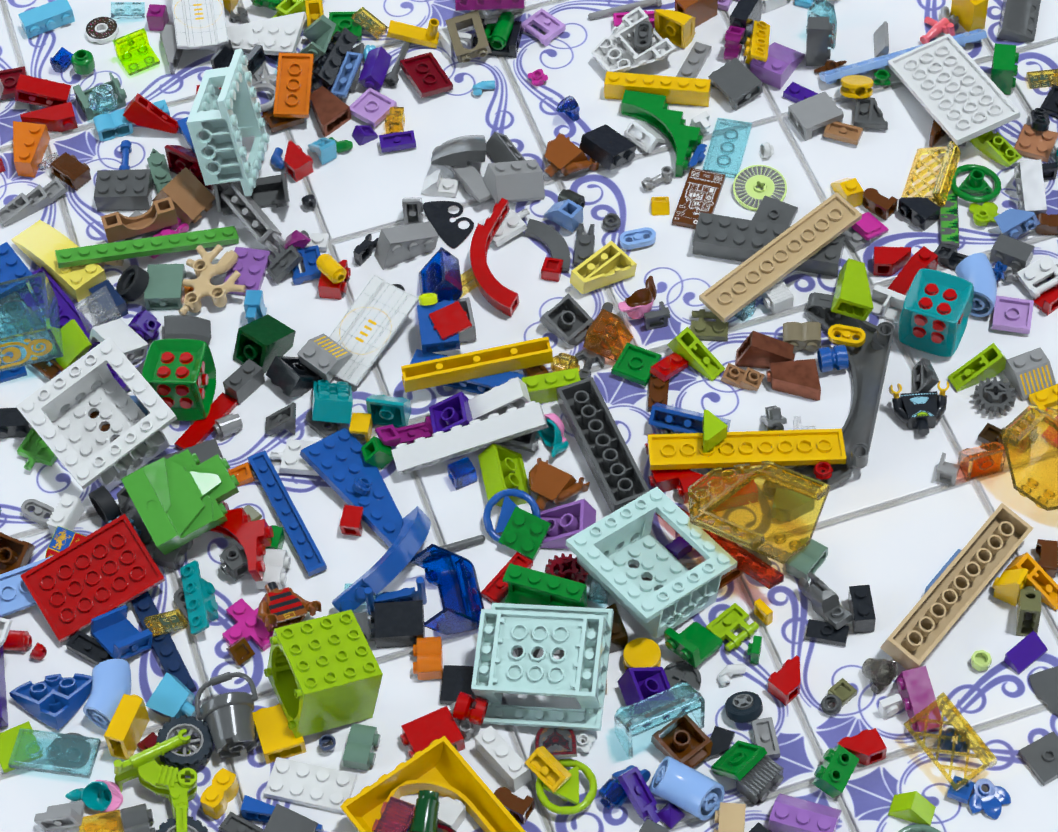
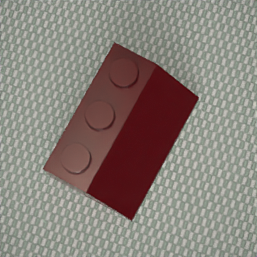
M166 145L164 147L171 172L178 175L186 167L207 189L214 190L213 185H205L195 152L180 145Z

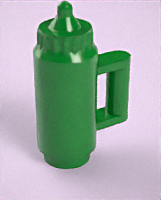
M510 11L503 12L498 17L496 23L487 24L484 29L488 43L494 49L501 50L507 44L515 19Z

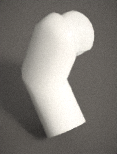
M745 664L727 665L718 674L720 684L728 686L731 683L730 677L733 674H745Z

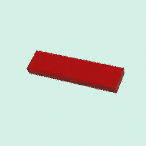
M222 392L211 404L208 416L205 419L196 420L174 443L175 447L179 450H184L187 447L202 443L214 431L213 425H215V420L229 415L238 405L237 400Z

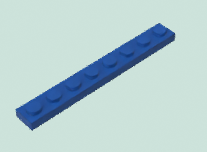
M264 450L247 457L254 474L308 576L310 577L326 570L327 566L266 451Z

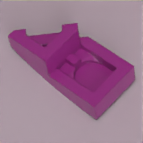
M295 230L286 237L284 247L287 250L293 245L294 247L298 246L304 249L311 239L300 231Z

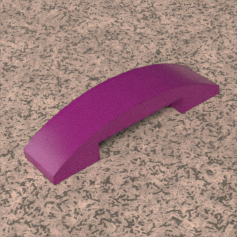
M427 416L422 423L394 428L393 424L375 428L378 437L387 446L396 447L402 443H407L408 445L414 443V440L417 438L433 437L430 416Z

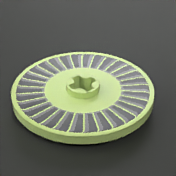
M752 165L744 168L737 174L733 182L735 199L743 207L752 211H757L764 196L783 202L787 193V183L783 175L778 170L766 165Z

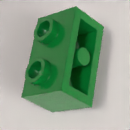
M837 745L832 749L829 748L823 756L824 762L816 769L814 773L816 777L812 783L832 798L843 792L859 761L858 757L841 745Z

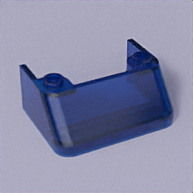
M435 544L429 545L415 555L410 563L423 568L426 580L430 584L438 586L443 606L442 611L424 622V627L444 635L479 629L481 609H484L475 567L472 562Z

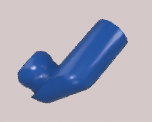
M276 147L270 161L274 167L283 170L285 168V163L281 157L283 150Z

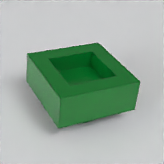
M754 635L753 643L748 644L747 655H751V664L759 665L762 647L761 636Z

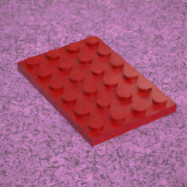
M125 514L20 575L60 643L72 637L77 631H82L90 626L91 619L127 604L165 581L164 576Z

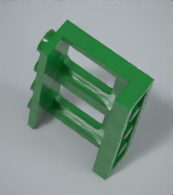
M509 563L503 577V582L508 583L509 588L505 603L588 608L586 584Z

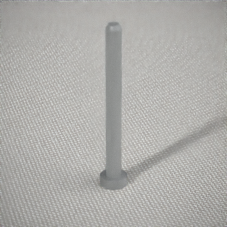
M643 0L589 13L588 18L590 20L613 15V13L634 10L639 6L641 8L652 5L659 7L662 6V0Z

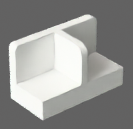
M876 284L872 292L874 309L871 311V314L899 324L906 295Z

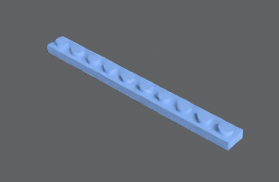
M976 29L952 37L961 47H964L966 43L971 42L974 44L981 42V39L987 38L985 30ZM922 45L819 73L820 80L827 84H832L844 76L864 75L873 69H885V66H888V60Z

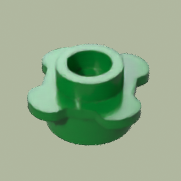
M882 69L874 73V85L889 86L891 84L889 80L891 74L887 70Z

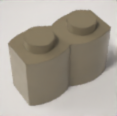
M783 323V341L794 345L793 352L802 349L810 352L816 351L818 348H821V323Z

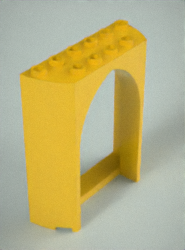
M445 736L434 740L427 748L416 752L411 759L405 763L398 764L393 771L382 775L377 782L371 786L364 787L359 794L353 798L346 799L340 806L341 810L359 832H389L390 817L398 800L402 796L417 794L420 790H430L439 793L442 797L460 800L466 806V811L484 832H526Z

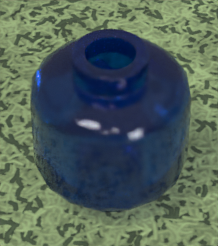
M609 778L598 791L601 797L599 802L608 810L611 807L620 809L628 799L618 778Z

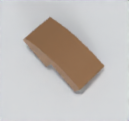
M728 363L720 381L738 388L758 391L765 375L749 367L745 371Z

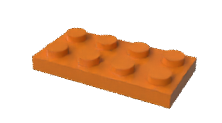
M279 53L274 117L309 118L314 54Z

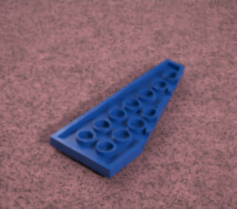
M343 428L302 449L300 456L348 505L363 507L362 520L391 547L402 529L403 518L378 468L365 462L361 450L363 445L346 428ZM355 478H367L372 489L366 495L357 493L353 489Z

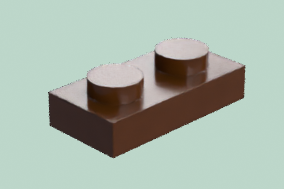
M650 376L649 412H651L652 405L655 403L668 405L669 379L663 382L657 377Z

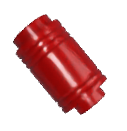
M9 630L6 641L3 644V650L27 651L28 647L32 645V636L29 635L28 631Z

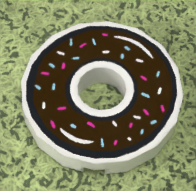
M109 16L95 17L85 26L86 37L92 43H109L119 33L117 21Z

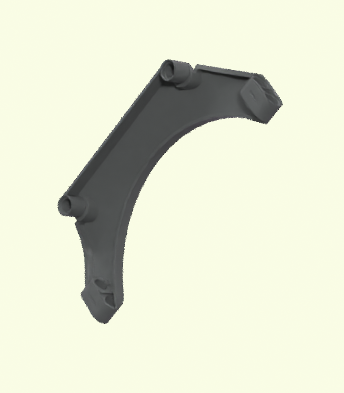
M811 293L805 312L812 322L821 323V328L827 334L828 329L835 324L858 327L863 329L866 334V341L862 346H846L854 390L851 410L842 427L847 458L846 464H830L833 469L832 476L829 479L823 480L816 478V475L813 473L816 465H797L781 472L767 475L763 492L770 498L775 499L777 488L816 496L821 495L849 479L853 468L861 469L868 464L893 342L894 326L889 322H881L876 326L866 320L862 321L831 312L834 295Z

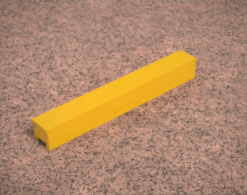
M543 337L401 366V377L406 393L554 363L549 337Z

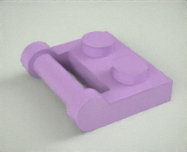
M541 8L522 22V30L540 40L544 46H548L551 40L566 30V25ZM534 24L536 27L544 31L546 34L543 35L542 33L534 29L532 25Z

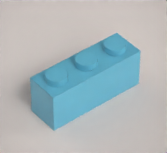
M55 0L18 14L21 26L28 39L75 22L73 10L67 0Z

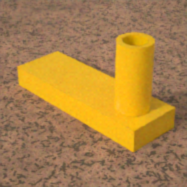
M435 18L430 19L426 29L390 20L387 37L437 49L439 21Z

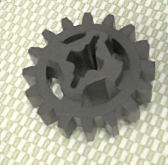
M996 377L992 381L986 378V382L980 381L979 386L976 385L973 396L975 405H979V410L985 409V414L992 412L993 416H995L996 412H999L1003 415L1004 410L1009 412L1010 408L1014 407L1016 400L1015 388H1010V382L1005 384L1003 378L1000 381H997Z

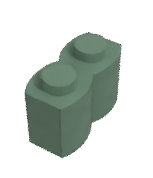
M809 537L805 538L804 541L801 540L796 546V551L793 554H789L785 560L786 572L798 579L803 577L809 581L811 578L808 577V573L812 572L815 574L816 570L824 563L828 556V547Z
M352 723L343 755L344 767L368 771L370 765H374L376 758L374 749L375 746H379L381 738L377 727Z

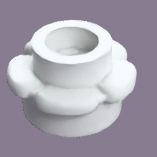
M770 142L762 143L759 148L760 156L770 159L774 155V146Z

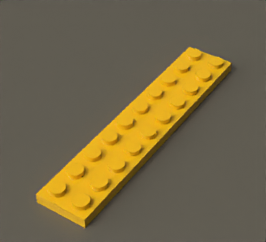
M842 429L727 432V437L707 453L703 452V433L647 435L650 470L816 465L819 462L846 464L847 460Z

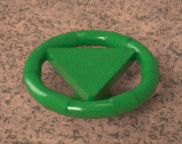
M966 164L959 166L949 177L951 190L959 198L968 202L985 203L992 201L999 195L1002 189L1001 181L997 174L981 165ZM971 171L961 185L957 187L956 177L961 173ZM985 175L993 180L994 191L984 180ZM968 193H973V194H985V195H984V196H972V195H970V194H968Z

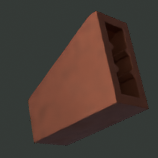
M321 86L311 93V107L324 137H327L352 119L350 107L325 87Z
M752 331L736 350L735 366L769 369L770 363L794 361V345Z
M815 359L770 363L769 371H766L767 382H771L772 390L816 401L820 400L821 386Z

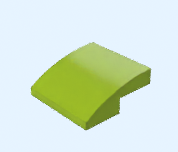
M72 319L51 339L52 350L50 352L58 364L65 370L88 353L92 344L75 319Z

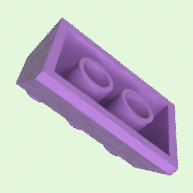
M779 793L771 811L768 830L770 832H836L842 810Z

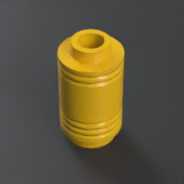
M322 254L317 258V268L332 283L337 284L344 281L347 271L331 255Z

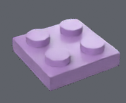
M368 88L349 107L351 115L375 128L397 107V102L372 88Z
M996 295L992 329L1030 334L1034 301Z

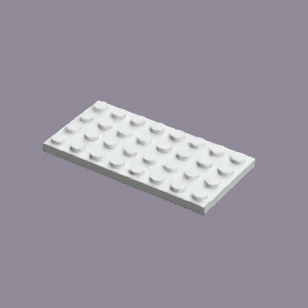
M950 34L888 60L889 68L957 146L1021 117L1020 111Z

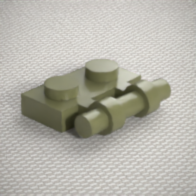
M699 309V311L692 310V318H699V321L691 320L690 330L699 340L728 342L729 322H721L712 311H705V309ZM705 319H716V322L705 321Z

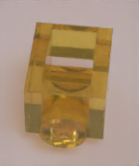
M390 107V112L386 114L385 120L386 134L404 131V107Z

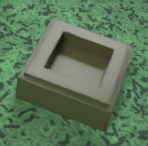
M842 678L828 690V694L838 696L843 707L857 695V690Z

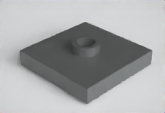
M764 196L752 220L790 226L798 212V207Z
M1054 731L1019 750V756L1043 786L1058 778V736Z

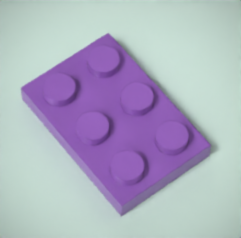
M235 247L234 251L239 256L238 261L227 271L224 282L227 281L234 271H238L241 276L235 281V284L245 285L246 290H260L270 262L268 256L271 254V251ZM245 290V293H243V292H230V293H228V294H236V295H244V296H245V295H246V290Z

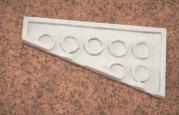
M305 12L229 26L227 27L228 39L231 41L233 51L242 49L243 53H250L257 44L263 46L264 54L266 55L295 53L307 15ZM221 46L198 48V50L218 51Z

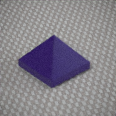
M670 802L657 813L660 820L670 829L686 816L684 812Z

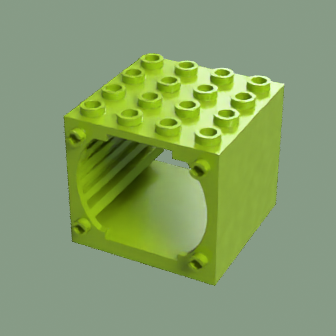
M352 609L274 629L273 637H270L271 649L267 669H264V674L268 677L288 720V727L293 731L295 738L373 718L383 673Z

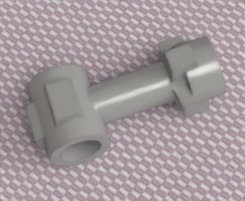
M664 166L661 169V174L653 178H644L641 181L642 187L647 191L654 189V185L661 181L670 183L672 176H674V171L670 166Z
M456 702L450 705V713L452 716ZM457 719L459 730L464 740L471 739L473 732H475L473 724L467 720Z

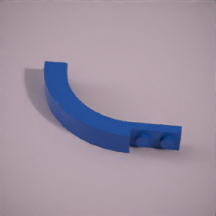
M418 506L403 518L402 529L387 552L365 574L332 601L333 606L339 612L351 609L353 612L366 601L364 593L366 587L372 588L373 594L377 595L407 566L418 552L431 526V520Z

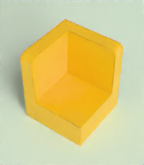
M352 412L349 432L352 434H364L367 443L371 439L372 415Z

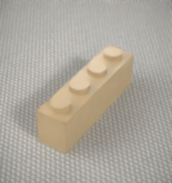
M720 802V809L715 810V823H719L718 830L714 829V832H744L746 804Z

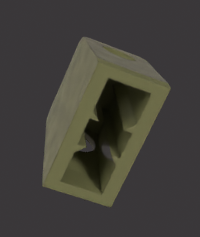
M1031 586L1020 590L1017 606L1016 636L1026 637L1032 631L1038 633L1041 616V592ZM1026 612L1032 615L1030 620L1025 619Z

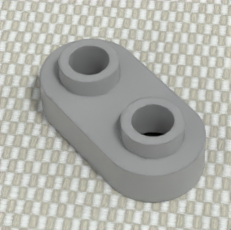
M27 499L21 505V511L25 518L42 526H48L47 521L49 520L46 518L50 517L52 512H54L53 507L36 499Z

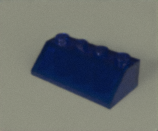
M443 247L437 251L419 272L420 295L435 293L437 294L438 302H441L443 300L457 301L463 293L459 259Z

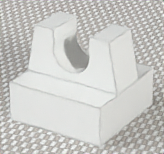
M707 111L698 114L691 119L690 126L701 128L700 133L703 136L708 134V128L711 126L709 123L710 115Z

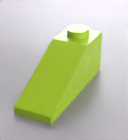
M688 327L667 344L673 352L689 361V366L711 381L725 370L724 366Z
M992 343L950 374L948 379L959 392L978 384L980 381H985L986 378L990 379L998 375L1005 369L1007 358L996 344Z

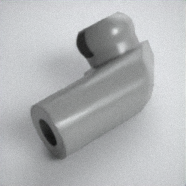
M947 6L941 8V19L945 17L956 26L959 22L958 16H950L949 7Z

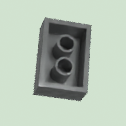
M97 170L94 191L97 211L149 210L151 208L154 186L151 170Z

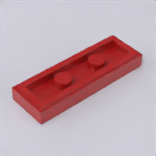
M516 552L481 591V597L491 603H500L509 592L508 583L503 582V577L509 563L530 569L533 566V561Z

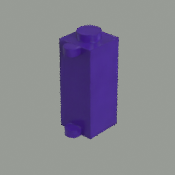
M382 46L368 52L358 80L366 89L372 88L377 92L381 90L392 56Z

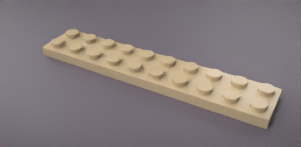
M836 192L700 294L699 300L725 323L861 220L862 214Z

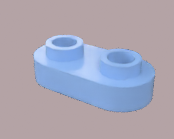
M649 227L625 231L620 235L621 247L628 250L650 246L656 241V232Z

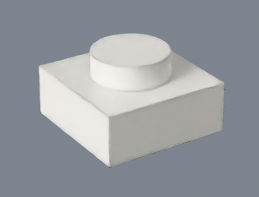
M311 233V241L308 247L318 245L320 252H327L329 234Z
M897 693L879 700L878 712L881 717L893 716L901 710L902 699Z

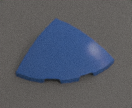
M75 673L73 677L64 678L61 674L45 676L44 681L35 684L31 681L26 682L9 693L21 707L35 718L59 730L76 714L91 693L93 681L92 676Z

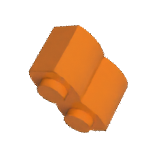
M441 637L417 638V644H413V656L417 657V662H413V673L418 675V680L442 679L443 653Z

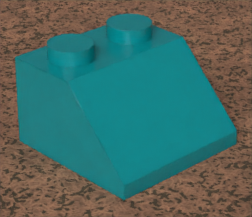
M375 394L367 397L368 414L372 415L373 424L382 426L393 424L397 428L408 425L412 411L410 399Z

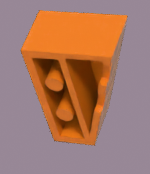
M13 121L14 164L18 176L35 178L50 141L46 125Z

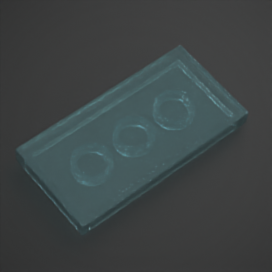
M717 118L703 170L735 178L741 169L752 123Z
M20 728L8 765L10 768L90 779L101 741L100 738Z

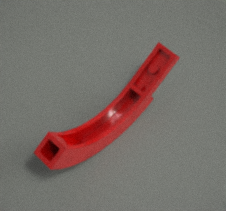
M501 198L499 203L495 204L493 213L490 218L486 219L484 226L478 223L471 241L470 260L473 276L481 294L494 308L512 317L520 303L519 295L503 286L493 276L487 265V253L490 243L510 210L508 200Z

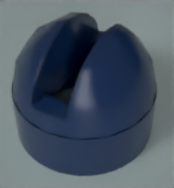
M325 734L319 739V746L321 750L331 752L336 746V740L332 735ZM331 742L333 743L329 746L323 747V745L329 744Z

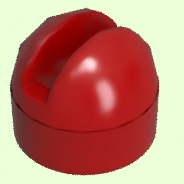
M37 642L30 653V657L42 660L47 654L46 647Z

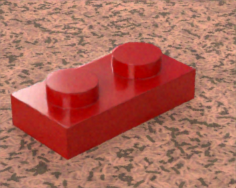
M674 352L651 366L650 373L665 382L686 369L689 361Z

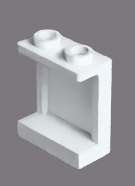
M121 318L91 329L89 337L91 344L101 343L110 337L131 363L145 359L149 344Z

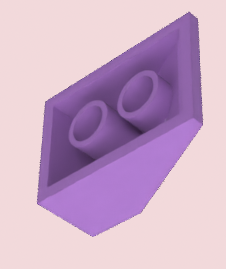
M774 42L768 47L767 61L764 62L753 58L750 62V71L761 82L781 89L804 59L805 54Z
M585 499L541 511V519L552 524L541 548H568L565 545L567 539L596 523V510Z

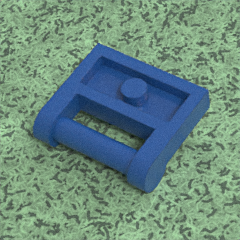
M318 245L297 249L304 258L305 272L300 273L299 266L297 265L292 270L293 283L300 285L304 281L320 278L322 272L316 265V260L320 256Z

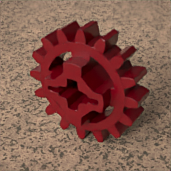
M564 553L561 554V557L554 555V559H549L548 564L545 566V573L583 584L588 579V572L577 563V557L572 558V554H569L568 557H565Z

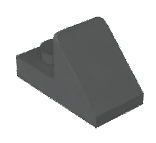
M293 402L266 417V434L272 436L286 429L295 435L296 403Z

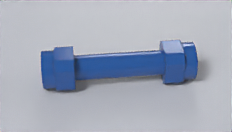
M123 140L120 144L122 165L119 166V170H131L129 166V153L132 152V143L129 140Z

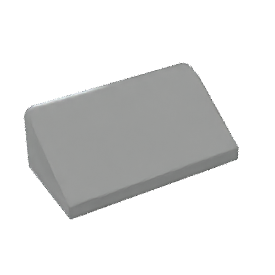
M884 21L873 34L874 57L889 53L888 23Z

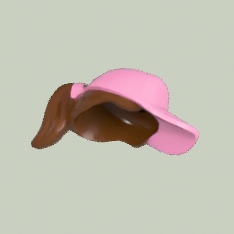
M653 276L647 278L645 282L646 288L635 291L630 297L625 298V301L618 304L620 311L626 312L632 319H641L644 317V313L651 311L657 296Z

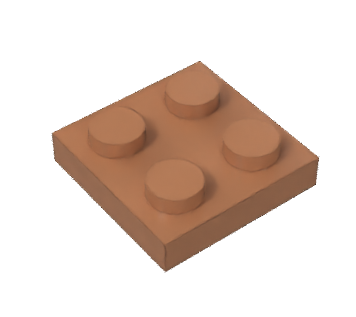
M1024 124L1014 149L1021 156L1036 160L1041 159V161L1048 163L1057 142L1058 133L1049 130L1037 131L1031 128V125Z

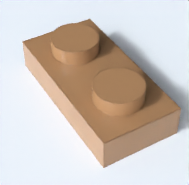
M836 121L826 126L823 137L858 145L863 134V128Z

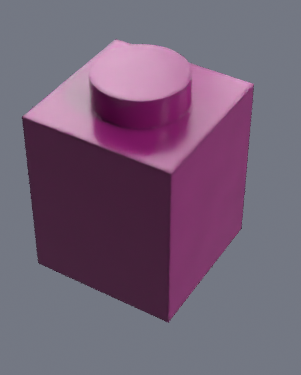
M149 4L146 14L149 31H163L165 24H168L169 16L166 5Z

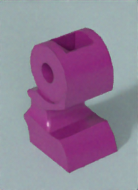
M730 25L725 35L724 59L732 60L736 57L739 60L742 51V45L739 43L744 36L745 28Z

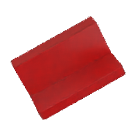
M1058 285L1040 294V297L1037 299H1033L1034 305L1046 315L1051 314L1058 308Z

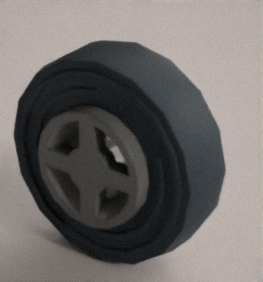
M742 691L731 695L727 699L725 710L730 720L737 723H747L756 720L761 715L763 705L758 694Z

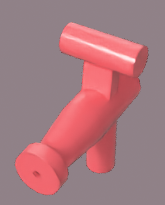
M927 16L924 22L933 27L926 35L920 37V41L922 44L929 43L930 40L942 32L954 36V24L950 23L945 17L938 22Z

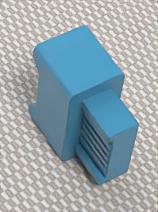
M246 290L243 306L246 319L250 323L265 316L267 307L264 304L262 290Z

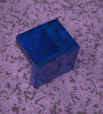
M469 457L447 465L448 477L456 490L477 482V472Z

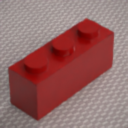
M20 74L15 89V101L42 107L67 103L70 100L72 85Z

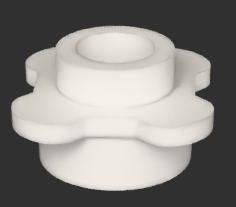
M577 731V750L582 753H588L591 750L592 743L595 742V736L587 735L583 731Z

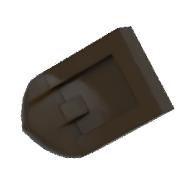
M987 423L978 435L977 440L994 449H1001L1007 444V430L1004 427L1000 429Z

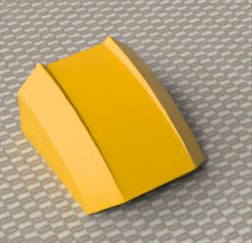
M654 9L655 31L662 39L668 38L674 45L685 49L692 42L696 33V17L673 10Z

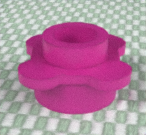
M542 69L528 73V78L531 79V83L534 86H541L548 80V76L543 73Z

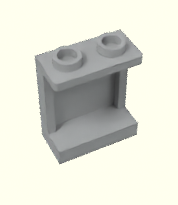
M825 91L788 106V119L805 141L812 139V131L836 121L842 123L844 118L842 109L836 106L833 98L829 97Z

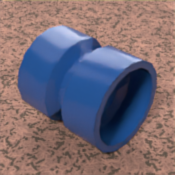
M837 345L833 349L829 347L817 349L821 373L832 371L833 368L836 370L848 369L849 360L845 345Z

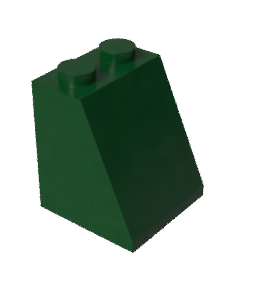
M269 314L238 328L233 360L243 365L250 359L262 367L265 374L275 356H283L293 347L296 331Z

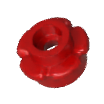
M819 462L813 469L816 478L820 480L829 479L832 476L833 469L828 462Z

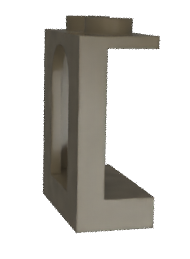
M478 10L445 20L459 63H466L473 58L485 57L488 53H491ZM474 25L478 43L474 48L466 49L461 44L458 30Z

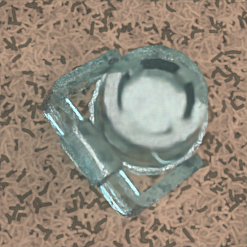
M101 84L89 94V108L105 114L114 111L118 107L113 87L109 84Z

